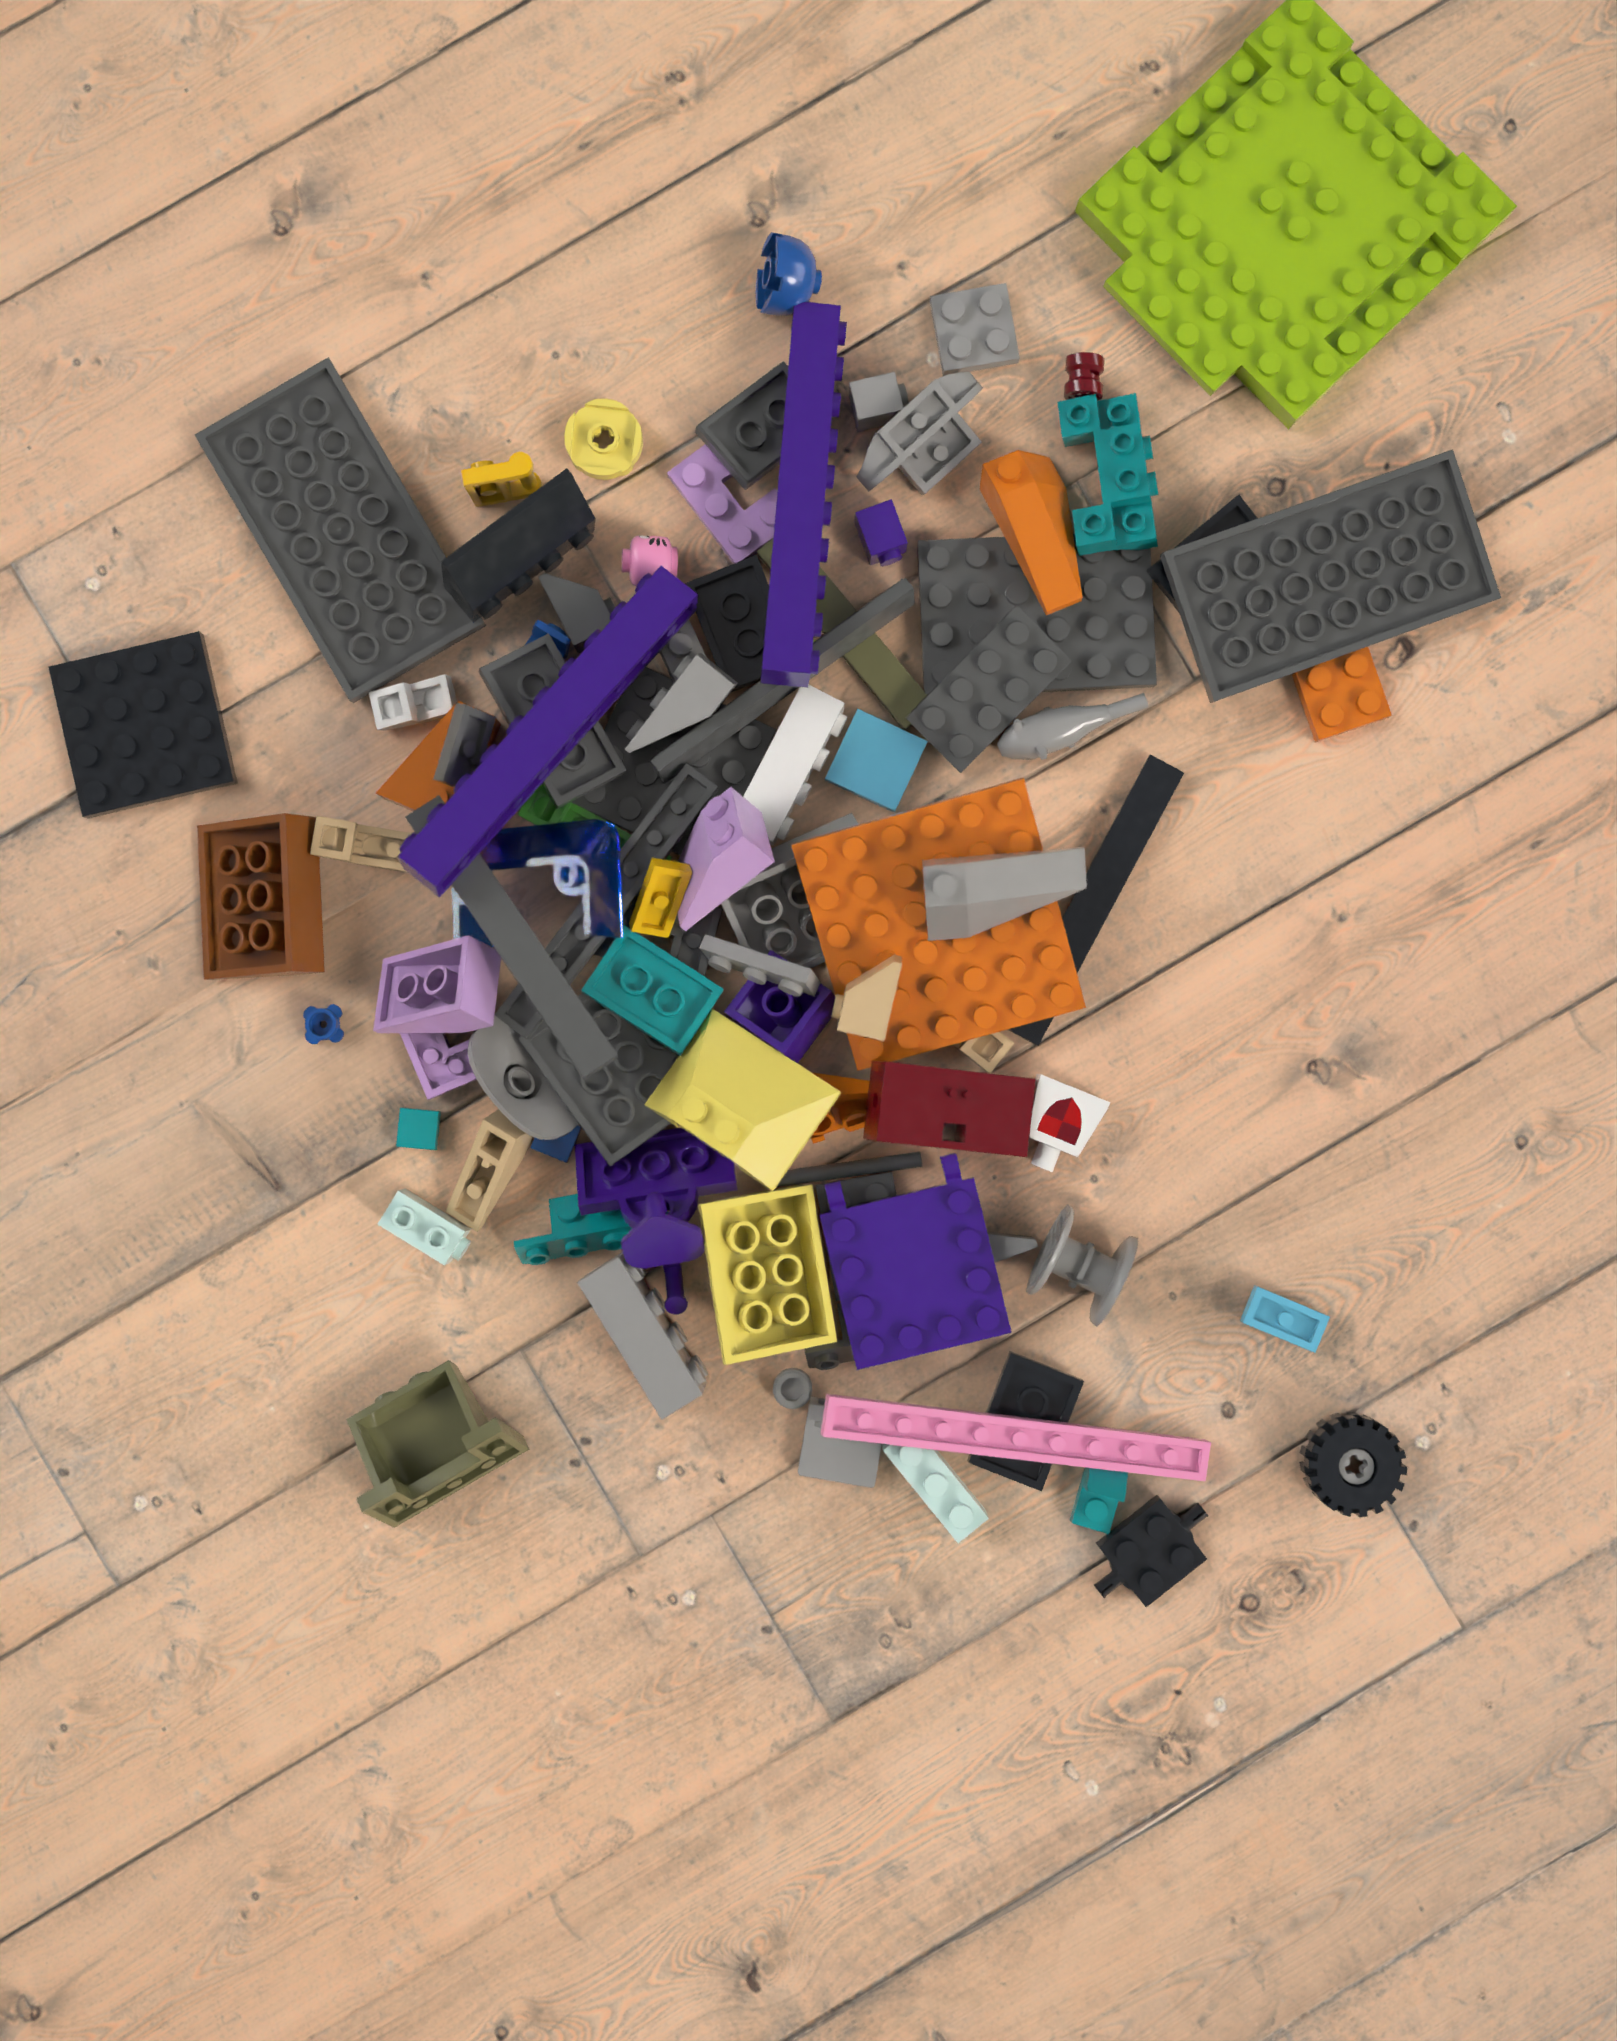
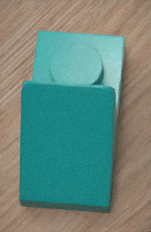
M1085 1467L1070 1522L1109 1534L1118 1502L1125 1501L1128 1472Z

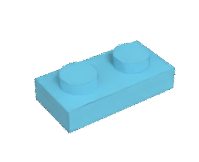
M1254 1285L1240 1322L1316 1353L1330 1316Z

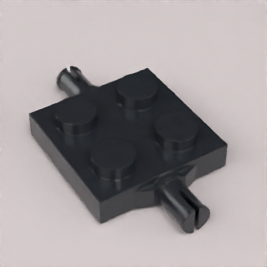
M1158 1495L1154 1496L1111 1530L1109 1534H1106L1096 1542L1108 1558L1112 1571L1094 1584V1586L1103 1598H1106L1108 1594L1123 1584L1137 1595L1145 1607H1148L1207 1560L1206 1556L1196 1545L1190 1530L1208 1517V1514L1199 1503H1196L1194 1507L1179 1517L1178 1514L1167 1508Z

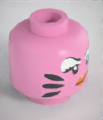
M635 536L631 540L630 549H622V572L629 573L630 581L634 586H637L647 573L653 575L660 566H663L677 577L678 550L677 547H671V542L667 537Z

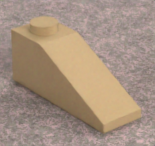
M499 1109L483 1119L445 1211L476 1232L484 1225L524 1158L533 1138L514 1125Z

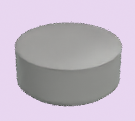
M788 1368L781 1371L775 1378L773 1394L781 1406L788 1409H797L809 1401L812 1394V1383L804 1371L797 1368Z

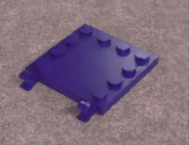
M955 1153L940 1156L946 1184L846 1207L840 1181L824 1185L831 1211L820 1214V1219L857 1370L1012 1333L974 1177L962 1179Z

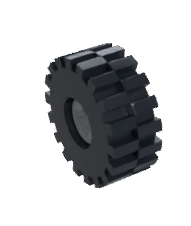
M1346 1412L1347 1415L1345 1416L1335 1413L1330 1415L1332 1420L1327 1422L1321 1419L1317 1422L1316 1425L1319 1429L1315 1433L1309 1430L1305 1436L1310 1441L1308 1446L1302 1445L1300 1454L1304 1456V1461L1299 1462L1300 1470L1306 1476L1303 1480L1306 1486L1313 1491L1312 1494L1333 1511L1337 1510L1342 1515L1351 1517V1513H1354L1359 1518L1368 1517L1367 1511L1369 1510L1378 1514L1384 1511L1381 1506L1382 1503L1385 1501L1390 1505L1394 1503L1396 1498L1392 1493L1395 1489L1401 1492L1405 1483L1400 1481V1475H1407V1466L1401 1460L1406 1458L1405 1451L1398 1446L1400 1442L1398 1438L1389 1432L1387 1427L1364 1414L1360 1416L1355 1412ZM1352 1455L1358 1460H1364L1363 1464L1359 1466L1360 1473H1356V1475L1350 1470L1345 1471V1467L1350 1464L1349 1457Z

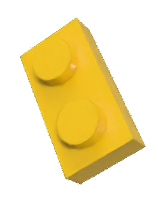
M652 857L629 921L631 932L669 938L692 875L690 864Z

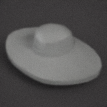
M494 1014L493 1026L474 1030L469 1039L467 1051L469 1063L479 1084L496 1107L514 1125L528 1135L541 1140H554L567 1135L579 1123L518 1038L521 1035Z

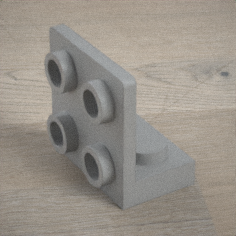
M810 1397L798 1474L800 1476L874 1487L882 1444L823 1437L821 1435V1427L826 1399Z

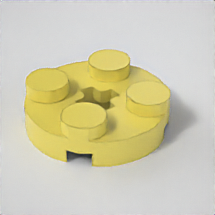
M612 399L591 400L576 414L574 412L566 424L564 433L565 446L577 470L591 478L600 480L626 476L633 470L634 464L638 461L642 452L643 436L637 419L622 403ZM603 430H607L610 438L614 439V442L608 444L607 448H600L598 443L593 442L594 437H600Z

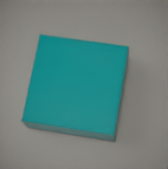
M400 1108L396 1147L437 1150L441 1111Z

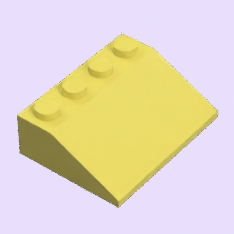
M793 1185L776 1188L774 1191H759L698 1204L724 1365L837 1342L812 1185Z

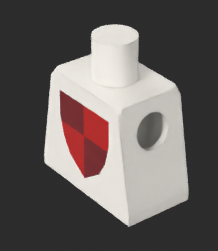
M1037 1074L1029 1138L1039 1143L1030 1164L1053 1172L1061 1151L1075 1157L1079 1156L1107 1111L1110 1102L1042 1074Z

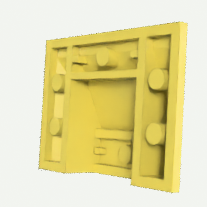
M712 1009L682 1055L678 1056L644 1105L674 1126L682 1127L734 1162L744 1173L771 1191H774L841 1092Z

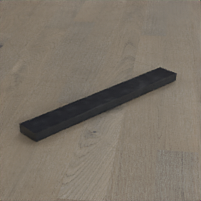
M1151 754L1145 761L1086 872L1087 888L1074 894L1062 917L1077 973L1184 775V772ZM1054 1017L1011 1028L1008 1031L1039 1046Z

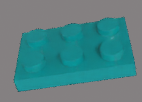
M625 925L581 989L584 995L679 1056L682 1055L724 991L722 987L638 933L631 932V929Z

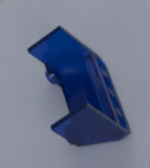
M590 819L504 828L479 853L491 871L553 865L554 882L557 889L565 895L583 896L584 935L623 938L619 833L612 823L604 820ZM451 885L453 939L470 935L494 948Z

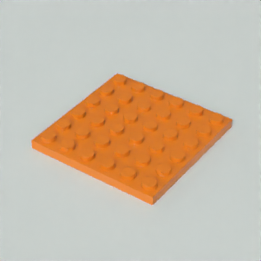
M1023 777L792 843L791 847L835 996L836 994L844 995L846 984L893 955L902 956V966L885 1040L882 1041L847 1033L857 1071L870 1068L872 1060L892 1062L1086 1008L1057 901L969 938L928 941L922 860L1043 850Z

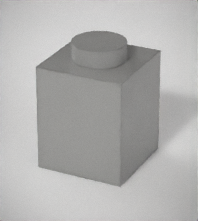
M895 372L849 382V399L857 432L884 426L908 404L904 383H897Z

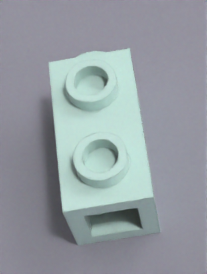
M407 1189L397 1191L377 1224L443 1265L450 1263L453 1258L459 1261L471 1243L466 1238L471 1228Z

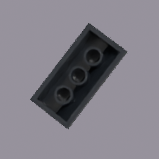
M567 468L441 561L444 588L473 623L481 617L484 619L492 617L501 609L503 605L501 602L511 594L519 596L533 584L532 578L543 570L545 573L553 571L562 563L564 559L562 556L572 548L576 551L582 549L593 539L594 535L592 533H594L596 518L572 473Z

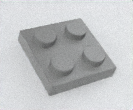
M1006 283L930 296V307L943 376L958 372H972L1018 364L1020 357Z

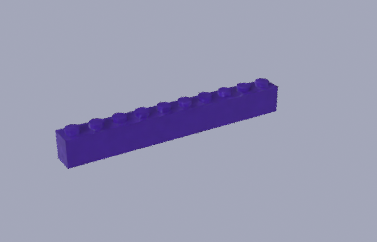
M802 302L794 306L761 672V683L808 688L810 674L818 675L820 651L812 649L813 637H821L823 613L816 612V600H824L826 576L819 575L820 562L827 563L829 539L822 538L823 525L830 526L832 502L825 501L826 489H833L835 465H828L829 453H836L838 429L831 428L832 417H839L841 393L834 392V382H842L844 357H837V346H845L847 322L840 321L841 305Z
M660 566L653 575L647 573L639 581L635 588V595L627 603L625 601L620 602L611 613V621L602 631L599 629L595 630L589 636L584 645L585 650L577 659L570 658L562 666L558 674L560 678L550 688L545 686L538 692L533 700L532 709L524 717L519 715L511 722L506 731L507 736L498 746L493 744L484 752L480 759L481 765L472 775L467 773L457 782L453 789L455 794L446 804L439 803L433 808L426 820L428 824L418 834L412 833L402 843L399 849L401 853L398 858L403 869L439 898L697 611L698 594L663 566Z

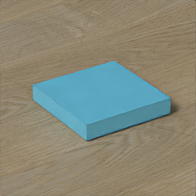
M857 709L829 768L825 781L895 813L928 741Z

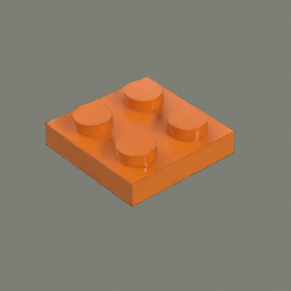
M1369 647L1292 674L1315 743L1392 716Z

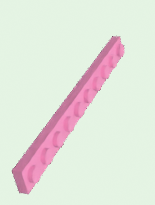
M826 1394L821 1435L829 1438L1206 1481L1211 1442L1199 1438Z

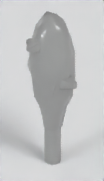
M1142 693L1109 705H1069L1054 709L1045 707L1044 710L1039 711L1035 715L1028 716L1022 720H1019V718L1014 719L1013 724L1008 726L1001 735L997 745L1001 756L1020 760L1040 758L1044 760L1047 758V754L1068 746L1070 748L1075 747L1078 741L1095 729L1111 722V720L1148 708L1145 694Z

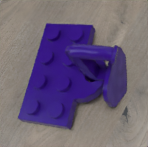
M682 1127L658 1132L611 1167L592 1142L575 1144L577 1195L580 1214L588 1215L620 1209L624 1221L632 1228L621 1239V1248L625 1261L635 1268L663 1266L667 1294L664 1307L667 1312L673 1315L683 1313L688 1307V1302L684 1297L681 1263L699 1258L705 1250L700 1227L688 1223V1221H690L697 1210L698 1197L738 1190L734 1162Z

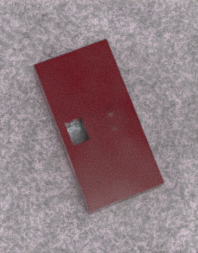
M872 1060L863 1139L1027 1157L1036 1079Z

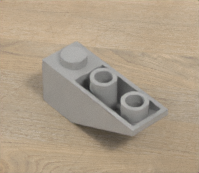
M697 654L694 659L687 655L673 673L678 678L670 690L663 687L649 706L654 711L646 722L639 718L627 733L626 737L631 741L625 750L628 753L633 752L712 716L738 682L703 654Z

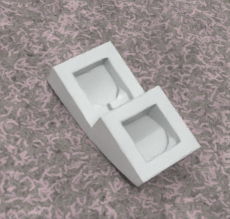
M446 674L413 684L403 682L369 692L376 728L379 731L441 719L457 702L452 678Z

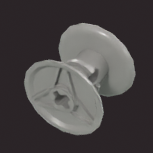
M1067 1204L1052 1225L1031 1270L1026 1292L1030 1295L1037 1293L1051 1272L1068 1280V1286L1074 1289L1079 1285L1094 1292L1089 1318L1091 1323L1097 1327L1112 1309L1126 1282L1135 1259L1138 1238L1134 1236L1126 1238L1117 1248L1112 1258L1096 1251L1093 1248L1094 1244L1088 1242L1086 1245L1068 1237L1074 1220V1209Z

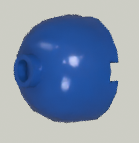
M771 232L761 252V256L767 257L764 268L757 271L756 306L757 309H761L760 313L789 316L793 314L794 306L802 302H809L812 294H818L821 287L822 272L816 269L815 257L810 247L802 240Z

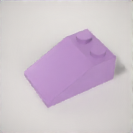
M732 787L728 788L720 796L711 799L706 807L701 810L677 861L690 864L692 870L690 881L677 913L680 927L684 931H687L775 862L762 812Z
M468 935L384 958L373 1031L377 1033H465L493 1026L501 957L494 948Z

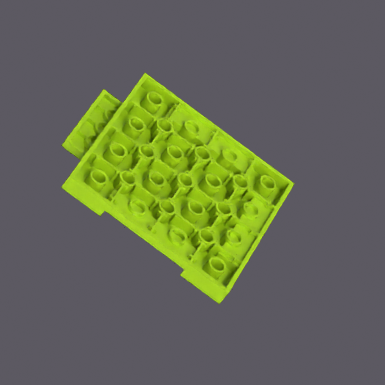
M1314 0L1284 1L1245 39L1242 47L1147 139L1137 148L1133 146L1079 198L1075 213L1124 262L1104 282L1103 287L1210 396L1234 374L1288 430L1483 243L1517 207L1463 151L1456 156L1351 50L1354 40Z

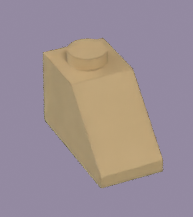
M893 955L846 984L844 995L836 994L831 1017L838 1019L837 1031L882 1041L885 1040L902 966V956Z

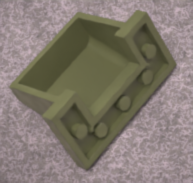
M450 1360L429 1372L416 1374L409 1380L407 1385L396 1391L380 1395L375 1399L374 1404L346 1419L374 1487L357 1497L361 1511L394 1528L529 1450L523 1435L496 1417L488 1421L458 1366Z

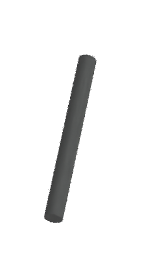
M913 1152L790 1169L783 1176L777 1187L922 1167L921 1153Z

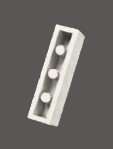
M808 685V688H799L743 796L762 812L769 842L772 846H774L777 838L784 841L794 822L789 817L795 804L800 806L804 804L812 788V785L806 783L813 769L818 772L822 769L830 753L829 750L825 749L830 736L838 737L848 718L842 714L844 702L811 685Z

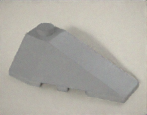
M1084 847L922 860L928 941L969 938L1086 889Z

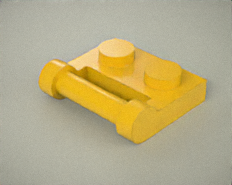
M525 452L513 453L507 462L494 464L493 461L489 460L478 461L471 464V468L461 470L463 485L476 507L525 499L542 487L540 477L533 472L534 464L532 459Z

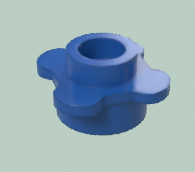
M331 1004L323 1009L310 1006L305 1009L303 1017L306 1019L305 1028L307 1032L305 1033V1039L307 1042L318 1044L321 1040H330L333 1043H337L343 1039L344 1031L340 1028V1017L343 1012L338 1005ZM322 1021L327 1022L326 1028L320 1026Z

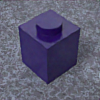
M892 499L855 512L854 524L870 566L876 563H880V566H888L901 560V554L906 553L908 542Z

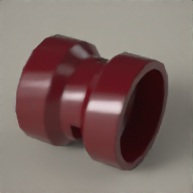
M1077 352L1066 357L1065 371L1069 374V381L1064 386V398L1066 400L1096 394L1097 401L1102 399L1103 384L1100 382L1099 377L1104 371L1105 358L1102 355L1092 352Z

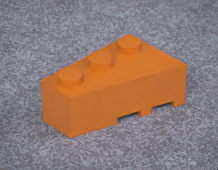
M455 705L378 789L377 795L408 810L415 811L438 795L446 804L455 794L453 792L454 787L433 780ZM497 718L495 719L487 749L493 744L501 726Z

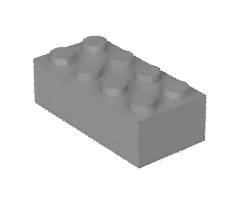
M622 1252L586 1274L577 1283L662 1420L703 1395L707 1383L705 1376L708 1375V1372L698 1355L691 1357L686 1350L685 1343L688 1339L680 1325L676 1321L671 1324L664 1314L665 1301L656 1288L650 1291L643 1280V1276L647 1275L645 1268L630 1266L625 1261Z

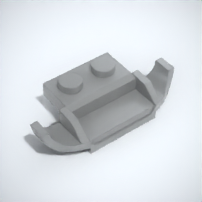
M958 372L935 379L878 430L867 448L866 457L856 476L868 492L882 482L896 468H899L918 492L924 495L981 444V440L958 413L983 389L980 383L970 372Z

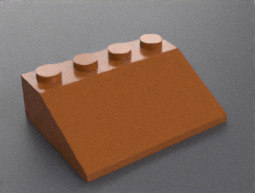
M282 813L197 826L204 980L289 976L325 972L320 857L310 855L316 817Z

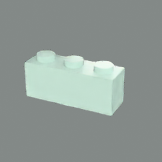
M882 1444L883 1452L958 1544L989 1519L985 1508L938 1450Z

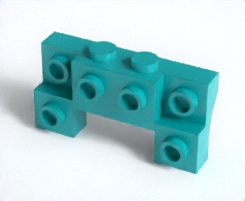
M1136 393L1097 401L1096 394L1057 402L1064 447L1095 442L1103 504L1072 510L1079 556L1110 550H1144L1158 547L1151 496L1159 495L1155 471L1149 473L1147 471L1146 460L1153 459L1150 435L1142 436Z

